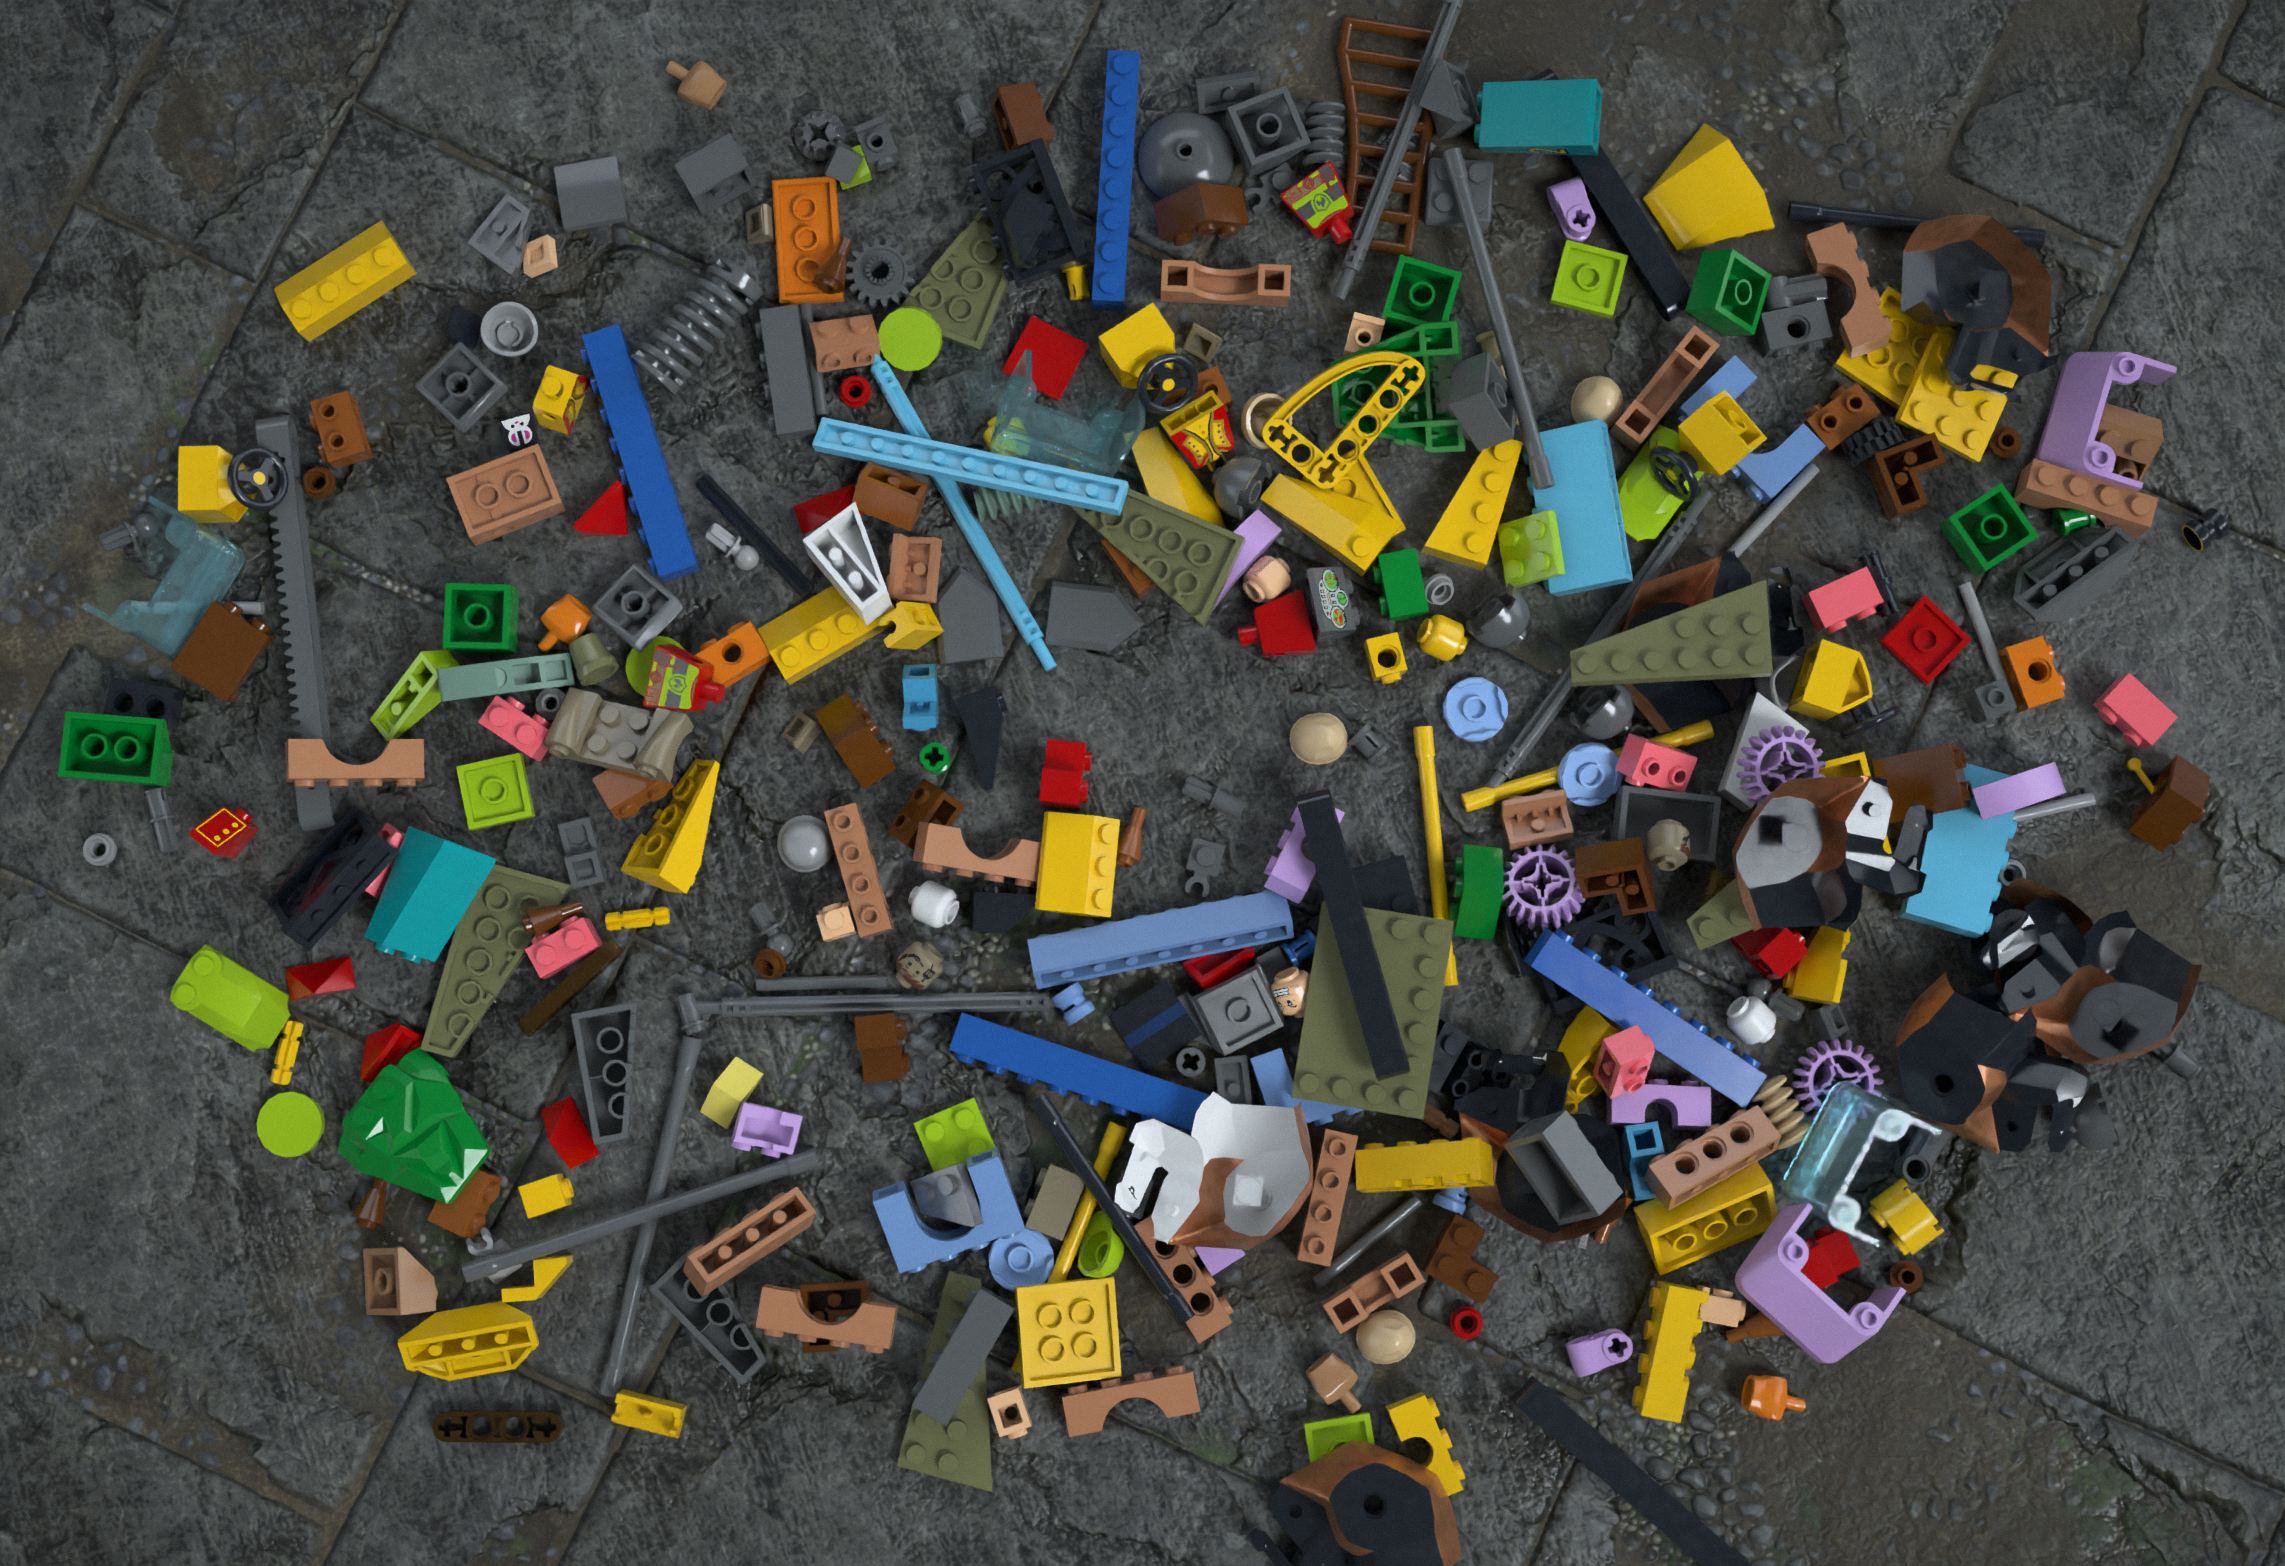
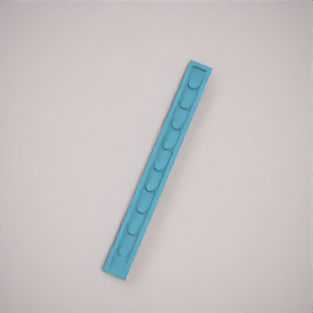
M825 417L821 419L812 444L815 451L865 462L872 461L883 466L1118 516L1121 514L1129 489L1128 481Z

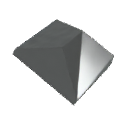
M1443 59L1438 61L1419 106L1430 110L1439 140L1473 133L1475 125L1481 124V118L1477 111L1465 71Z

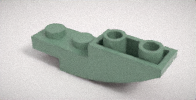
M570 653L436 669L441 702L574 685Z

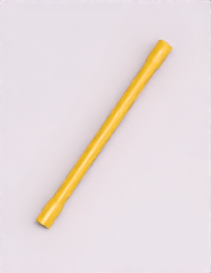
M1706 719L1649 739L1672 747H1679L1714 738V731L1710 721ZM1623 747L1613 749L1617 757L1620 758ZM1559 766L1504 782L1495 788L1482 787L1462 793L1461 800L1465 812L1487 807L1513 796L1557 784Z
M1420 726L1413 728L1415 754L1418 759L1433 918L1448 920L1449 905L1434 764L1433 727ZM1452 939L1444 986L1458 985Z
M1113 1122L1108 1124L1099 1147V1154L1093 1166L1104 1183L1128 1128ZM1087 1186L1084 1189L1047 1283L1066 1281L1097 1203ZM1018 1350L1011 1369L1021 1374Z

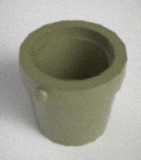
M596 633L581 636L568 646L577 671L576 676L583 686L599 683L609 678L619 668L617 660L610 654Z

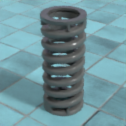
M722 254L715 261L718 266L711 265L707 268L706 273L709 280L699 278L695 282L698 293L687 291L684 294L686 305L676 304L673 307L672 311L676 319L668 316L662 319L661 324L665 332L655 329L650 333V338L654 345L645 342L641 343L639 349L630 356L637 366L672 395L678 392L684 382L677 376L673 379L669 375L670 372L664 369L657 360L685 379H689L692 373L670 348L696 366H700L703 363L702 358L680 334L698 345L705 352L712 353L714 351V346L691 321L705 329L721 341L725 338V333L711 320L702 308L709 311L730 328L736 326V320L721 306L713 295L723 300L741 315H745L748 312V308L731 292L723 281L746 295L744 300L750 306L764 294L763 290L748 274Z

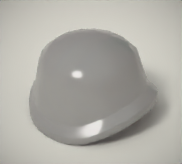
M502 302L495 305L486 313L481 323L482 341L488 349L502 356H521L534 347L538 338V326L534 315L528 308L516 302Z
M1796 655L1791 657H1772V677H1755L1756 692L1760 693L1782 711H1785L1789 705L1802 668L1803 658Z
M808 815L794 817L783 825L778 834L777 847L779 855L783 862L795 871L812 872L818 870L830 860L833 854L834 845L829 828L826 823L816 817Z

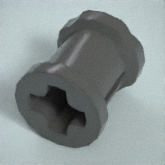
M1368 723L1348 741V744L1355 746L1368 759L1366 763L1371 766L1391 746L1388 743L1384 744L1371 731L1372 726Z
M1193 1047L1185 1048L1177 1055L1176 1067L1182 1075L1195 1077L1204 1070L1205 1057L1199 1049ZM1186 1053L1190 1056L1197 1055L1200 1060L1196 1062L1197 1070L1193 1071L1191 1068L1183 1069L1182 1064L1185 1062L1183 1056Z

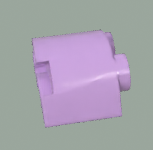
M741 1101L731 1138V1147L750 1151L751 1146L762 1147L761 1154L780 1158L781 1152L793 1155L803 1116L764 1105Z

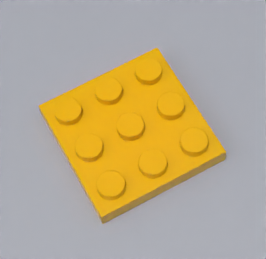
M1888 286L1880 296L1881 305L1878 306L1882 316L1887 315L1892 326V333L1889 336L1887 347L1853 359L1849 358L1845 348L1833 367L1899 410L1932 334L1939 332L1953 339L1956 330L1951 327H1928L1902 314L1901 294Z
M1939 332L1933 333L1894 421L1922 436L1935 432L1940 446L1972 463L1980 462L2007 402L2006 396L1977 389L1960 392L1950 386L1940 367L1952 339ZM1977 365L1970 373L1975 379L2013 388L2018 377L2015 373L1990 365Z
M1112 1275L1102 1278L1092 1277L1014 1286L1021 1382L1024 1389L1122 1377L1115 1280Z

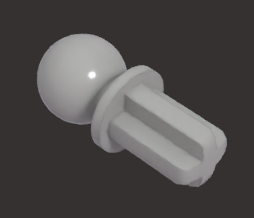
M717 523L712 524L706 531L705 539L723 551L725 558L732 554L734 563L738 568L751 570L756 567L759 562L758 551L751 545H740L741 537L739 535L734 537Z

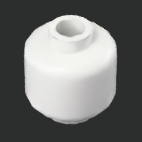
M932 880L924 882L920 887H914L908 899V903L911 904L912 916L916 920L934 928H940L945 924L949 925L952 923L959 909V901L956 900L954 890Z
M1742 996L1729 1006L1727 1010V1026L1745 1044L1765 1043L1772 1038L1775 1033L1776 1015L1758 997L1749 996L1746 998Z

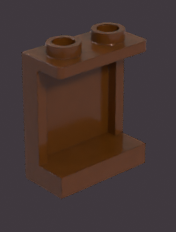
M226 600L224 603L212 601L171 667L225 702H236L242 693L239 687L269 642L273 643L276 636L269 632L271 627L255 617L252 621L241 615L243 609L229 600Z
M1948 743L1872 760L1875 776L1889 779L1886 783L1893 803L1888 824L1904 822L1907 810L1911 807L1912 803L1924 805L1927 809L1933 811V815L1971 807L1970 800L1974 798L1973 788L1970 781L1965 779L1963 768H1966L1967 765L1963 749H1959L1957 743Z

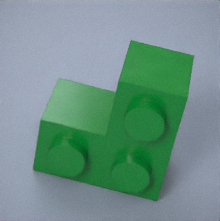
M1464 844L1461 857L1456 856L1454 861L1453 876H1459V878L1455 879L1453 897L1457 898L1456 903H1450L1448 920L1454 921V936L1493 940L1504 893L1503 849Z

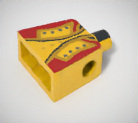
M548 365L532 407L539 425L570 436L590 384V378Z
M1213 390L1159 421L1170 438L1195 468H1201L1207 464L1210 471H1216L1218 467H1223L1227 462L1223 454L1235 446L1226 408Z

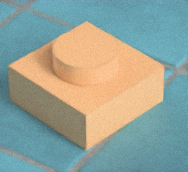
M547 234L527 243L523 258V268L526 275L533 278L558 267L555 239Z

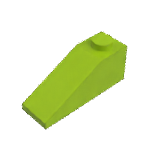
M421 651L370 718V721L387 742L390 739L400 737L441 702L436 669L460 666L449 651Z

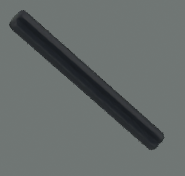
M709 474L699 478L696 482V487L788 584L803 598L811 593L814 589L813 583Z

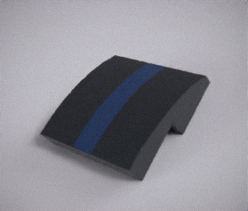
M1166 979L1109 1016L1143 1071L1148 1070L1201 1035Z

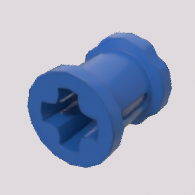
M1309 928L1304 931L1305 934L1295 941L1290 944L1284 943L1281 945L1293 967L1300 968V963L1314 955L1316 937Z

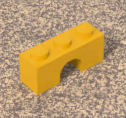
M1421 1391L1385 1406L1401 1442L1412 1437H1421L1429 1442L1430 1454L1421 1466L1438 1475L1448 1496L1464 1490L1460 1481L1466 1478L1459 1461L1455 1460L1452 1462L1447 1449L1453 1446L1446 1429L1439 1430L1435 1418L1440 1416L1433 1397L1427 1399L1426 1395Z

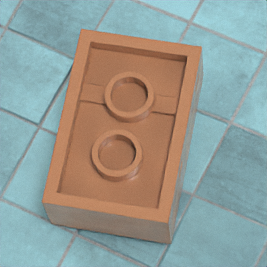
M539 444L446 478L469 538L475 546L566 511Z

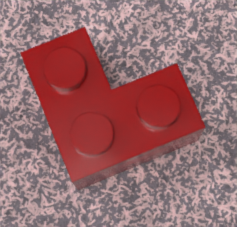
M1047 739L1039 798L1041 807L1080 811L1081 803H1087L1089 784L1088 781L1083 780L1084 771H1090L1092 752L1086 751V743Z
M1778 927L1761 928L1757 931L1752 929L1727 939L1768 980L1781 979L1809 952L1804 946L1806 940L1795 929L1789 930L1787 927L1780 929Z
M1826 1224L1813 1231L1815 1236L1804 1240L1809 1250V1256L1801 1272L1819 1289L1838 1282V1275L1861 1265L1843 1227H1832V1224Z

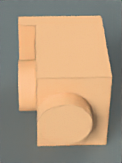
M1354 312L1343 357L1379 343L1385 320ZM1358 336L1369 337L1370 341L1368 343H1361L1358 340Z
M849 901L842 904L839 902L825 906L822 910L818 911L819 915H816L822 938L825 942H831L858 933Z
M1697 1285L1698 1289L1710 1293V1288ZM1713 1288V1293L1709 1294L1707 1304L1700 1303L1701 1318L1705 1322L1737 1328L1738 1322L1744 1319L1746 1302L1732 1298L1733 1292Z
M1020 1384L988 1395L987 1401L999 1437L1008 1435L1009 1440L1028 1433L1026 1428L1032 1426V1420ZM1008 1407L1016 1408L1018 1415L1015 1418L1011 1419L1006 1416L1005 1410Z

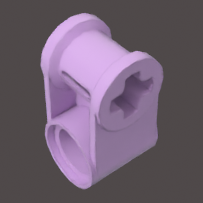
M1577 176L1549 186L1547 188L1548 200L1553 212L1557 216L1564 236L1568 240L1579 243L1585 241L1591 234L1596 217L1582 180Z
M1610 1328L1593 1335L1582 1336L1565 1344L1576 1377L1587 1376L1603 1368L1624 1362L1631 1356L1633 1351L1630 1338L1617 1328ZM1614 1338L1623 1342L1619 1345L1620 1351L1618 1352L1608 1348L1613 1345L1612 1339Z

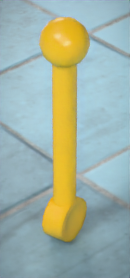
M2138 758L2129 759L2127 761V768L2130 771L2136 772L2152 794L2154 786L2141 769V761Z

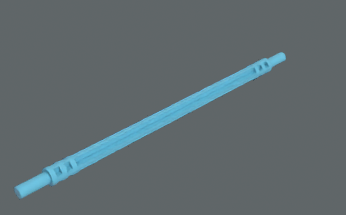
M874 354L875 360L870 364L872 367L870 372L907 435L931 440L887 361H883L879 355ZM931 476L1027 646H1032L1046 672L1052 670L1057 664L1042 640L1044 637L1042 631L957 483L954 480Z

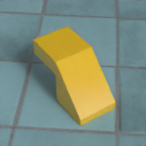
M573 1255L534 1259V1285L511 1286L501 1289L502 1303L542 1298L571 1265Z

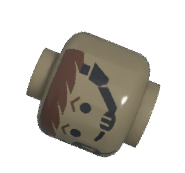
M1665 819L1657 822L1647 832L1648 860L1664 871H1672L1684 865L1690 858V832L1676 820Z
M915 941L896 958L895 966L898 973L895 976L907 989L912 986L916 989L924 990L942 973L943 965L941 962L944 958L939 950L930 942L925 941L922 943Z

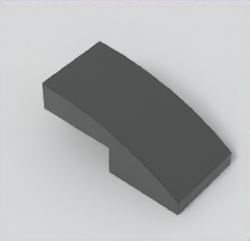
M591 815L558 823L557 826L566 855L564 860L572 889L604 882V871Z

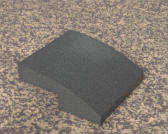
M617 155L554 167L565 233L628 221L626 198L622 188L620 163Z

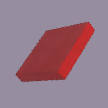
M1031 316L1002 369V373L1059 403L1089 346L1054 326Z
M1923 595L1878 642L1924 686H1927L1972 639L1926 595Z

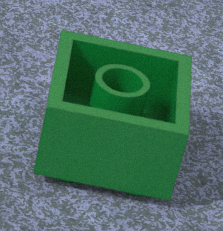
M1734 249L1703 251L1685 311L1724 336L1755 335L1772 275Z
M1400 254L1381 319L1385 320L1384 327L1405 332L1423 323L1448 321L1462 273Z
M2000 483L1938 524L1974 578L2039 537L2003 483Z
M446 583L443 648L455 654L517 655L519 590L511 584Z

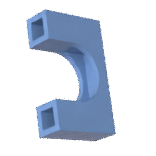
M1734 355L1674 414L1678 418L1677 423L1680 425L1706 401L1723 390H1726L1736 400L1758 377ZM1803 423L1775 450L1763 454L1750 453L1726 473L1733 479L1738 478L1746 486V493L1754 501H1761L1765 505L1826 445Z
M1282 1048L1249 1059L1265 1106L1294 1108L1300 1104L1301 1100L1306 1124L1313 1121L1315 1127L1334 1121L1332 1114L1344 1111L1346 1116L1364 1110L1292 1098L1294 1082Z
M998 1147L966 1158L967 1168L979 1198L978 1206L984 1222L981 1225L974 1227L963 1225L960 1228L949 1231L929 1227L916 1214L904 1181L873 1191V1204L899 1273L921 1271L928 1263L936 1260L940 1262L949 1261L955 1258L961 1251L982 1249L989 1244V1241L1000 1237L1002 1239H1010L1017 1236L1020 1230L1025 1229L1024 1218L1022 1217L1023 1215Z

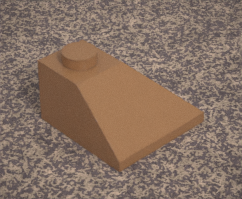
M404 1247L363 1249L366 1315H408L436 1311L438 1291L435 1286V1277Z

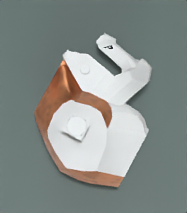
M1213 1091L1202 1102L1195 1114L1191 1136L1155 1119L1136 1123L1129 1139L1135 1145L1123 1180L1116 1186L1114 1202L1119 1204L1123 1210L1134 1213L1144 1196L1155 1169L1162 1166L1169 1173L1163 1181L1151 1216L1154 1223V1239L1171 1245L1250 1250L1286 1227L1300 1210L1313 1189V1158L1301 1100L1300 1104L1294 1108L1231 1104Z

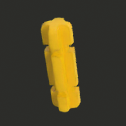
M656 907L652 911L647 908L623 911V914H620V912L605 914V925L607 930L610 931L621 930L622 927L631 929L649 927L653 923L657 926L670 923V912L667 907Z
M287 1020L282 1028L281 1033L284 1034V1037L279 1040L274 1064L277 1065L275 1069H272L271 1082L280 1085H288L290 1083L292 1075L290 1067H294L299 1046L297 1038L301 1037L302 1023Z

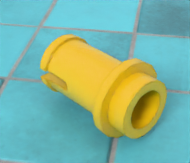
M1087 264L1080 267L1074 266L1062 271L1066 273L1070 300H1081L1084 297H1090L1084 270L1087 268Z

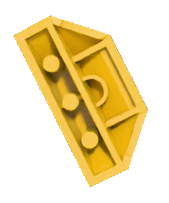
M502 1301L436 1312L399 1338L397 1344L406 1370L414 1372L418 1370L429 1376L452 1381L516 1369L528 1357L531 1351L538 1347L539 1340L530 1315L506 1303H502Z

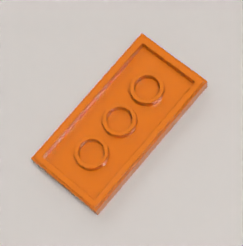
M823 176L772 180L780 306L799 305L801 303L844 302V291L827 294L822 292L814 281L815 275L832 254L835 253L840 241L836 179Z

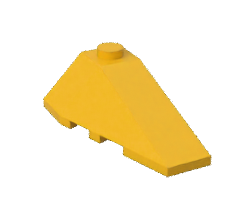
M1158 426L1127 436L1147 496L1226 529L1219 506Z
M1280 473L1260 497L1263 503L1360 576L1365 574L1377 558V555L1382 552L1401 527V524L1375 505L1328 489H1322L1316 485Z
M695 759L673 789V800L663 811L659 808L653 816L657 820L646 836L641 833L635 840L620 871L665 891L687 894L695 881V876L702 861L720 766L717 761Z
M1829 926L1813 927L1804 944L1809 952L1784 975L1783 987L1787 988L1786 994L1788 996L1822 1005L1840 1002L1847 967V960L1841 959V954L1850 942L1851 932H1849V928L1847 932H1843Z
M1588 1004L1577 1014L1575 1020L1567 1028L1557 1050L1564 1053L1572 1070L1565 1110L1569 1114H1575L1578 1104L1591 1094L1595 1097L1602 1091L1599 1082L1593 1075L1602 1041L1607 1037L1626 1030Z

